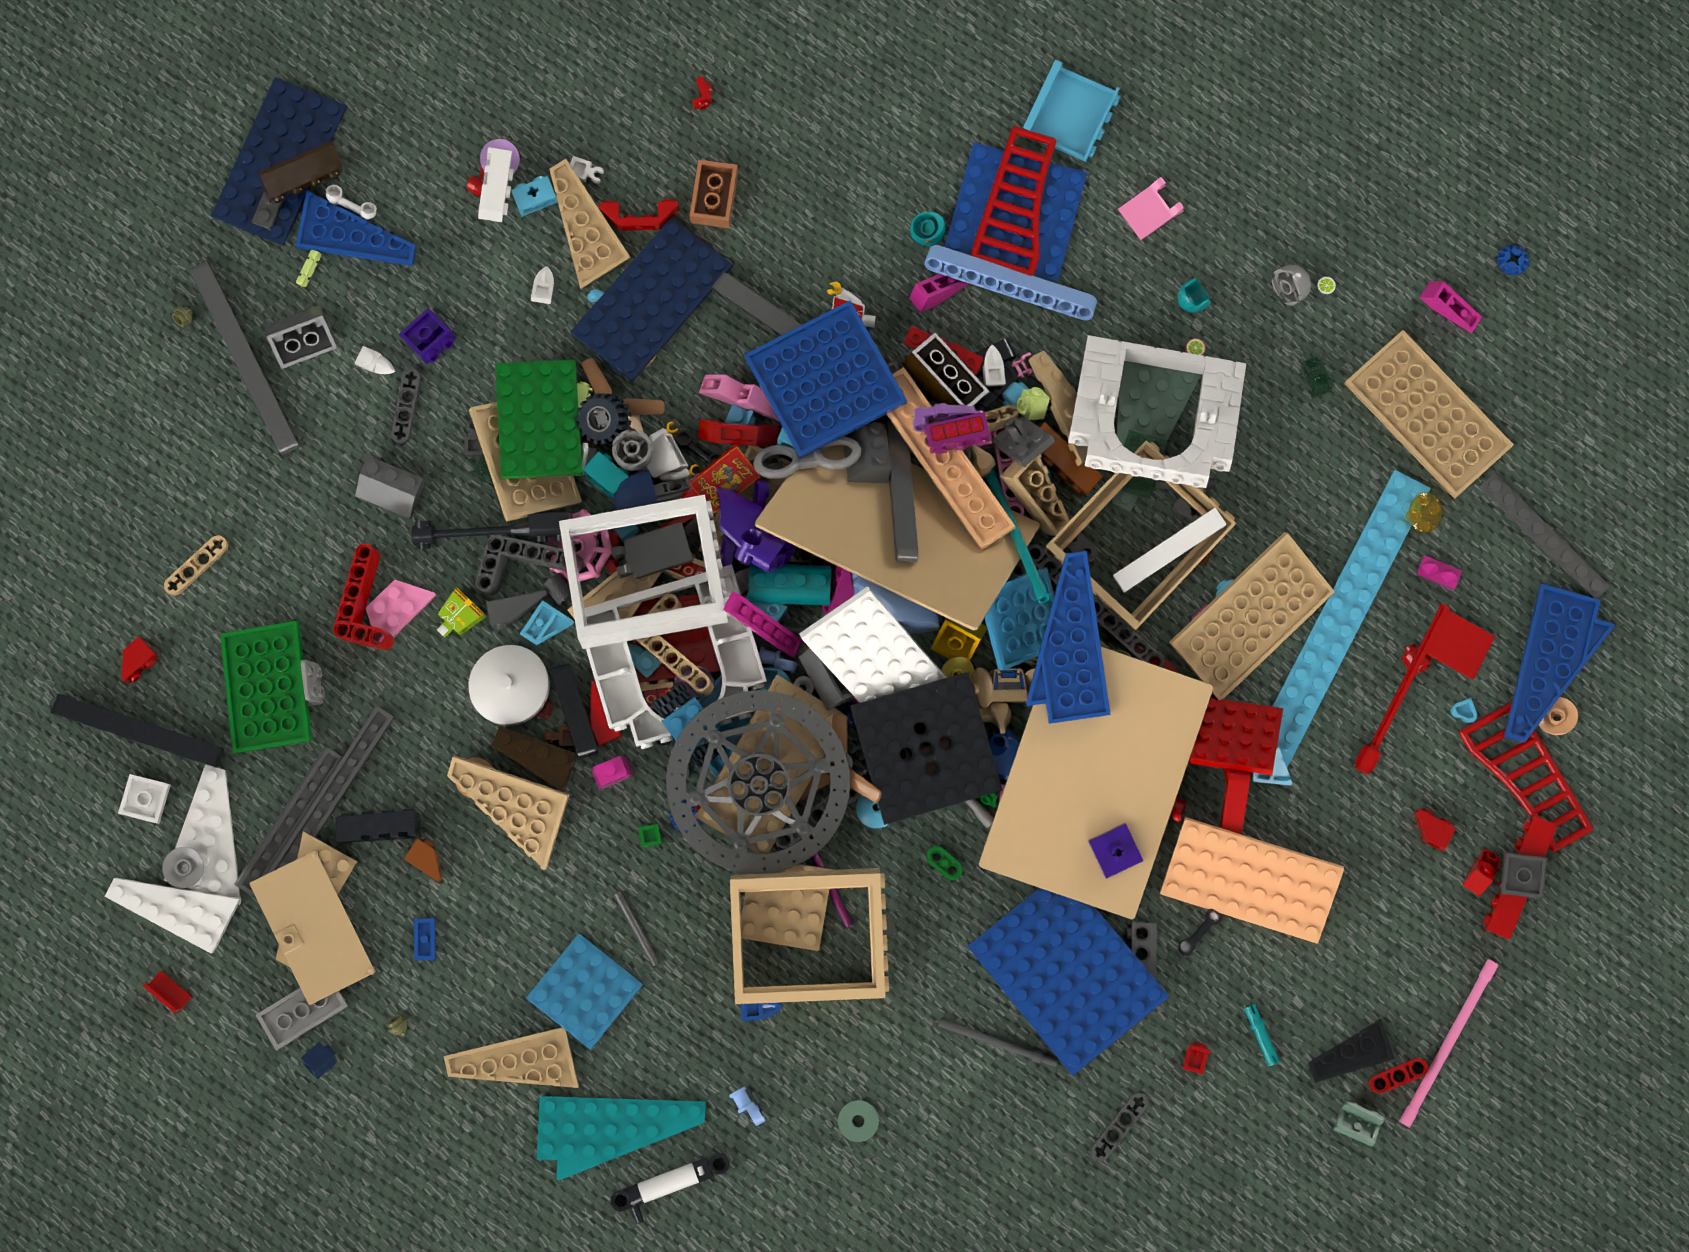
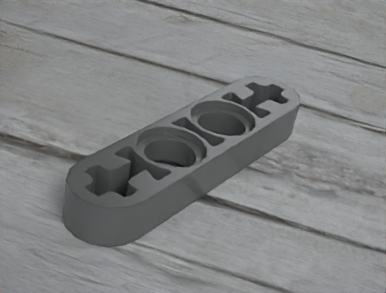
M413 368L406 369L403 372L391 431L393 441L399 445L406 444L410 439L421 383L419 372ZM411 373H414V376L417 377L412 380L411 384L415 389L409 387L410 382L407 376H411ZM407 392L413 393V400L410 402L403 400V395ZM407 411L410 413L407 421L399 419L401 412ZM398 423L403 425V433L406 435L401 440L396 436V433H400L401 427L397 426Z
M1133 1094L1092 1145L1091 1156L1095 1160H1106L1148 1106V1099L1144 1094ZM1135 1097L1138 1099L1142 1097L1144 1105L1143 1107L1138 1106L1134 1110L1138 1112L1135 1116L1132 1111L1126 1108L1128 1105L1131 1108L1135 1105V1101H1133ZM1125 1112L1129 1113L1132 1118L1131 1122L1127 1125L1120 1122V1116ZM1115 1129L1118 1131L1119 1137L1116 1141L1108 1139L1107 1133L1109 1130ZM1102 1138H1104L1107 1143L1113 1146L1111 1149L1106 1146L1104 1149L1105 1156L1100 1155L1097 1157L1095 1148H1101L1104 1145L1101 1142Z

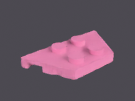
M394 580L366 607L372 627L383 629L395 637L437 595L434 592ZM384 636L380 638L379 643L382 642Z

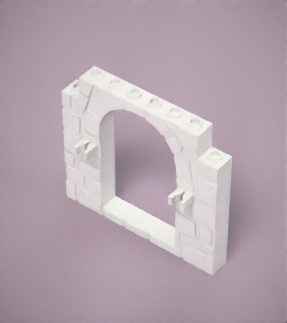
M1088 335L1068 443L1077 446H1088L1086 467L1206 488L1210 469L1230 471L1246 363ZM1124 361L1202 374L1193 440L1191 445L1180 455L1164 460L1141 458L1123 447L1115 434L1114 417Z
M732 565L723 567L724 577L720 578H724L728 596H724V598L728 597L729 599L732 591L740 594V590ZM704 572L586 607L587 625L620 619L617 610L619 608L694 586L696 587L700 603H711L707 573ZM731 615L727 616L728 623L707 626L722 674V689L718 700L728 695L748 691V688H752V691L764 688L763 684L767 683L752 630ZM627 641L586 648L609 729H614L617 732L626 729V725L630 724L636 747L641 746V749L652 747V742L659 740L661 743L672 741L673 736L661 721L664 718L652 711L643 697ZM754 711L741 712L727 717L719 722L720 726L732 723V718L739 717L740 720L749 718Z

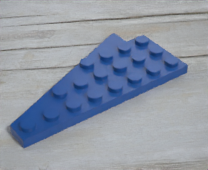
M1087 551L1065 554L1026 700V706L1046 704L1048 724L1111 715Z
M1545 584L1539 586L1504 738L1524 743L1614 628L1615 624L1596 619L1601 600Z

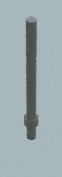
M940 1019L938 1026L1031 1058V1061L1036 1063L1042 1062L1054 1067L1057 1065L1058 1059L1044 1055L1042 1051L1036 1049L1033 1051Z

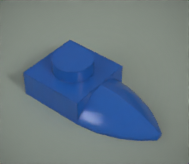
M778 1002L741 1004V1020L750 1021L771 1017L782 1008V1005Z

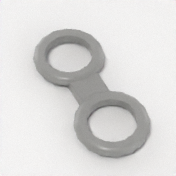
M843 436L800 459L794 448L786 445H774L761 450L754 458L753 466L758 474L770 479L784 478L796 472L798 468L801 470L819 467V465L831 470L843 469L857 462L861 456V447L854 439ZM834 445H845L853 451L850 456L842 460H829L822 455L825 449ZM775 454L788 455L793 459L790 465L779 470L768 469L762 465V462L767 457Z

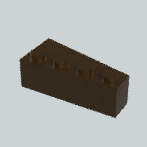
M500 726L492 744L497 750L557 790L565 792L578 757L576 753Z

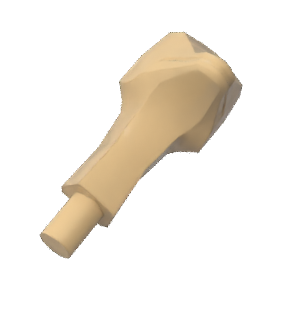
M970 445L969 447L974 458L973 466L981 478H984L995 466V459L990 453L984 451L979 446Z
M996 702L991 703L987 708H979L983 722H992L998 727L1001 734H1005L1006 727L1011 722L1009 705Z

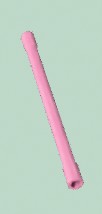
M1487 959L1477 982L1429 1067L1428 1072L1424 1076L1410 1104L1402 1114L1399 1122L1405 1126L1411 1127L1422 1102L1485 987L1499 965L1492 960Z

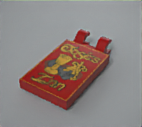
M735 444L688 482L691 487L683 492L681 497L683 499L705 495L706 501H711L714 514L720 509L719 497L716 491L717 487L726 488L740 494L760 478L761 475L756 472L754 466Z

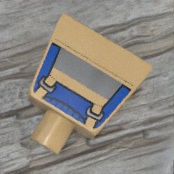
M1010 667L1005 670L994 669L989 672L993 684L991 703L1026 702L1028 694L1022 669H1012Z

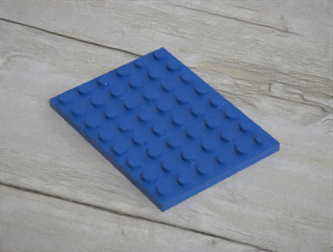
M1042 888L1037 889L968 946L1072 1076L1169 998V995L1094 906Z

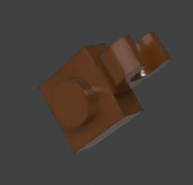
M559 726V732H544L545 743L555 744L559 742V748H575L568 726Z

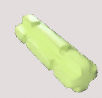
M316 250L310 251L308 255L310 258L306 259L300 272L301 276H298L296 280L299 286L307 287L309 283L308 278L312 277L317 266L316 262H319L322 256L320 252Z

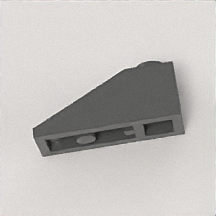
M543 590L486 602L490 625L497 630L508 629V625L514 624L539 605L542 600L549 597L548 592Z

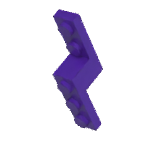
M762 479L755 481L752 502L763 509L766 507L765 501L770 493V487L766 481ZM723 533L720 551L721 563L723 567L732 565L734 570L732 559L733 554L736 553L737 545Z

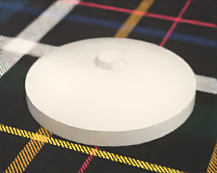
M517 645L499 646L485 653L474 665L469 678V695L476 710L487 720L504 726L518 725L532 719L543 708L550 690L549 674L542 660L529 649Z

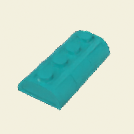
M752 562L750 563L749 602L830 606L831 565L786 564L774 571L767 572L755 566Z

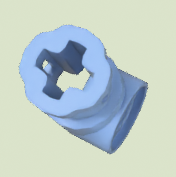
M764 647L760 648L759 657L761 663L773 665L774 668L782 671H790V674L796 673L798 664L794 661L781 659V651L774 652L765 650Z
M745 1086L730 1094L729 1097L733 1098L738 1107V1113L747 1110L756 1126L766 1121L765 1117L761 1115L758 1105H755L749 1099Z

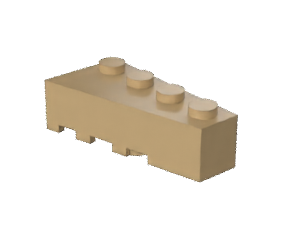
M1041 454L1026 467L1014 461L1000 477L1034 521L1040 524L1039 527L1044 534L1056 536L1070 520L1061 500L1056 495L1054 483H1051L1047 467L1041 461Z

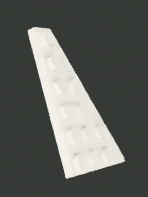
M205 764L175 849L179 847L192 848L203 859V875L195 885L188 887L189 889L203 893L241 898L240 888L234 885L238 879V868L227 787V774L223 769ZM187 864L182 866V871L186 872L188 870Z

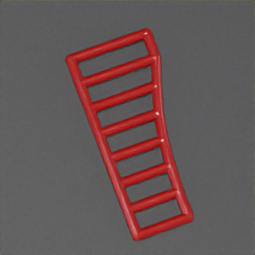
M1012 127L970 256L1034 276L1040 258L1039 216L1041 198L1049 164L1057 142L1055 138L1021 127ZM1017 135L1048 144L1045 154L1015 146ZM1014 153L1042 162L1039 173L1009 164L1011 154ZM1008 171L1037 180L1035 191L1003 182L1005 172ZM1002 189L1034 199L1033 209L1029 210L997 200L999 190ZM996 207L1032 218V230L991 218L993 208ZM990 225L1032 238V250L985 236L987 226ZM984 243L1031 258L1028 269L979 254L981 244Z
M1511 701L1459 731V735L1469 752L1504 783L1529 816L1540 818L1539 813L1567 798L1573 809L1550 822L1560 826L1577 816L1583 827L1557 842L1552 838L1549 848L1552 852H1556L1592 832L1593 826L1536 730L1532 732L1530 738L1524 743L1518 744L1491 760L1480 751L1504 739L1505 729L1476 745L1469 736L1472 732L1510 712ZM1533 745L1536 746L1541 755L1507 775L1497 767L1499 764ZM1543 763H1546L1551 771V774L1522 790L1513 783V780ZM1556 780L1562 791L1533 807L1526 797Z

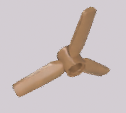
M590 358L583 361L582 367L595 394H612V389L595 360ZM624 399L623 404H628L629 409H627V412H631V415L664 414L665 404L662 400ZM585 436L582 444L588 443V448H595L597 444L594 441L589 442L586 440L587 436Z
M836 714L832 717V728L839 737L847 756V716ZM831 761V762H830V765H831V766H833V765L835 764L834 761ZM849 765L850 788L877 803L881 798V791L854 770H851ZM829 772L821 774L816 792L830 784ZM813 777L809 781L799 801L808 797Z

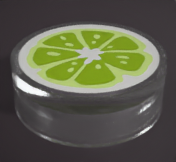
M1323 276L1316 283V291L1321 296L1328 297L1336 290V281L1330 276Z

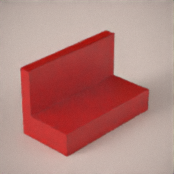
M159 971L150 983H144L142 986L174 1013H179L192 998L188 992L163 971Z

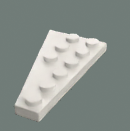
M114 878L105 895L108 899L211 954L214 953L241 900V898L227 897L219 894H209L201 891L167 887L122 878Z

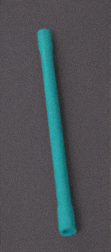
M993 467L985 478L993 495L1015 525V529L1010 532V535L1032 583L1036 598L1039 603H1046L1049 601L1050 596L1038 574Z

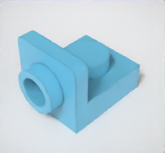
M732 405L725 423L754 425L756 417H754L753 410L747 411Z

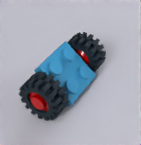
M682 682L668 689L651 703L661 717L674 710L661 721L676 741L690 720L703 709L695 696L682 706L680 705L691 696ZM706 725L703 726L704 730L708 728ZM704 737L700 739L697 744L699 746L694 749L691 755L698 768L703 766L709 744ZM716 748L713 751L711 761L720 755Z

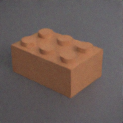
M698 160L690 210V221L692 224L730 229L738 179V165Z

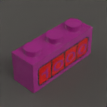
M985 412L925 425L930 454L941 455L946 453L947 450H963L967 446H982L990 441V432Z

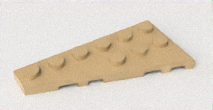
M1045 351L1033 355L1028 361L1037 380L1042 382L1045 388L1043 392L1050 397L1052 403L1050 408L1062 434L1066 435L1069 440L1077 392L1057 368L1050 356ZM1069 443L1070 451H1074L1077 457L1075 460L1077 466L1085 463L1088 446H1077Z
M616 571L583 597L584 608L650 589L662 571L639 579H635L634 574L620 578ZM642 602L617 609L620 619L633 617ZM571 606L568 612L574 618L573 606Z

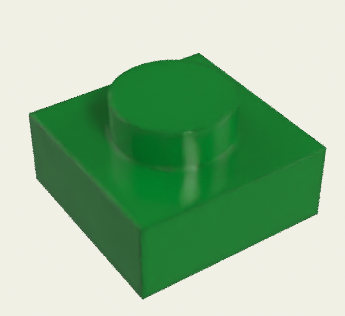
M659 824L638 827L642 848L662 844Z

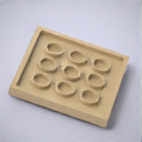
M798 864L792 868L779 872L820 871L832 869ZM829 889L745 892L741 916L742 938L819 951Z

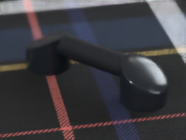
M681 430L676 434V444L678 447L689 449L706 461L708 466L721 456L719 453L709 455L692 443V436L686 430Z
M1214 909L1206 911V919L1190 939L1182 940L1179 943V952L1184 956L1192 955L1196 950L1195 944L1212 925L1218 924L1221 921V913Z

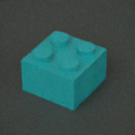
M599 451L583 468L586 478L612 499L620 483L629 477V472L620 466L617 467L613 458L607 453L602 455Z

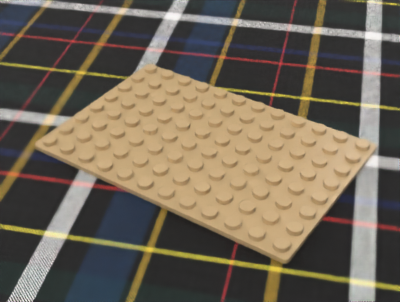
M843 445L830 446L822 453L823 457L829 460L845 459ZM912 463L911 472L918 540L917 563L896 562L889 480L888 483L848 482L846 468L831 470L820 465L819 467L801 470L798 468L796 472L785 479L755 522L756 527L971 630L978 629L1021 559L1010 532L981 550L926 470ZM1011 510L1028 547L1040 524Z
M1101 647L1111 715L1048 724L1046 704L1032 706L979 861V866L1114 914L1134 919L1213 691V686ZM1126 823L1143 862L1106 879L1088 840Z

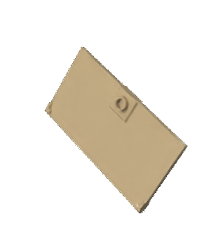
M316 850L249 883L309 1005L376 972Z

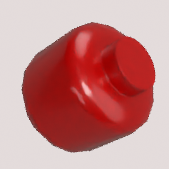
M1415 643L1404 649L1406 653L1401 657L1407 670L1419 648ZM1425 655L1416 675L1430 668L1429 664L1432 662V659L1429 655Z

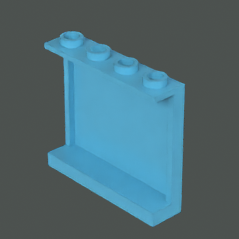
M1055 60L1023 128L1055 138L1057 141L1055 149L1086 162L1088 157L1092 158L1097 147L1094 146L1096 140L1100 141L1105 130L1102 129L1104 123L1108 124L1113 113L1110 112L1112 106L1116 107L1121 96L1118 95L1120 88L1117 87L1114 91L1062 68V62Z

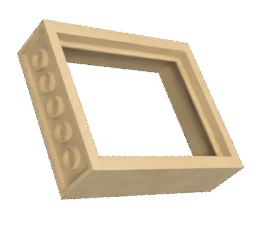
M1147 440L1134 453L1141 458L1153 460L1170 458L1167 455L1164 457L1159 452V447L1153 442L1149 443ZM1120 472L1115 473L1046 545L1045 550L1063 565L1066 554L1063 550L1127 484L1133 475ZM1165 481L1202 516L1216 508L1227 525L1198 543L1132 614L1091 578L1093 594L1134 631L1236 524L1233 521L1235 518L1228 511L1223 512L1219 508L1220 504L1213 497L1208 498L1204 494L1205 490L1202 487Z
M880 868L731 874L730 895L735 1004L885 998V992H889L888 976H884V971H888L887 955L884 956L883 952L887 951V935H883V930H887L886 914H882V909H886L885 894H881V889L885 888L884 873H880ZM868 887L872 982L744 987L740 892Z

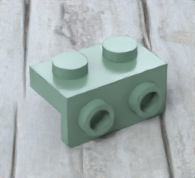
M1346 1101L1340 1108L1334 1130L1372 1147L1376 1142L1379 1128L1384 1122L1385 1117L1379 1115L1376 1111L1360 1107L1355 1102Z

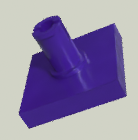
M1126 823L1088 840L1106 879L1143 862Z

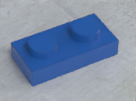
M435 918L414 919L415 961L436 960Z

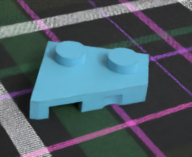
M542 600L520 635L535 645H539L572 626L575 621Z

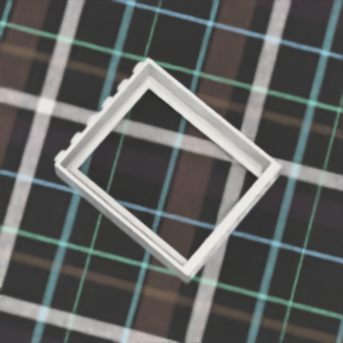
M705 495L559 521L577 636L583 649L728 623L727 616H730V614L723 610L728 600V597L724 598V596H728L725 580L720 578L724 577L721 558L717 559L721 555L718 541L715 539L717 538L714 520H711L714 519L711 501H706ZM696 514L711 603L587 625L573 536Z

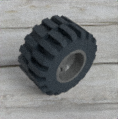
M604 393L588 396L586 398L587 401L581 402L582 408L577 410V413H580L579 417H576V421L580 423L577 427L582 429L580 434L583 437L587 436L586 440L589 442L594 441L595 444L613 443L620 433L629 430L627 426L631 425L632 422L629 420L631 412H627V409H629L628 404H623L624 400L618 398L615 394Z

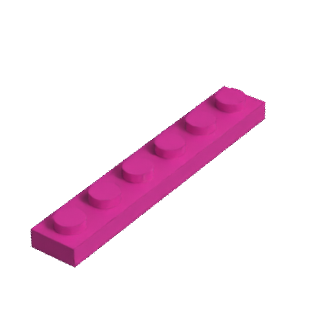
M732 591L723 610L784 654L795 658L803 640L740 594Z

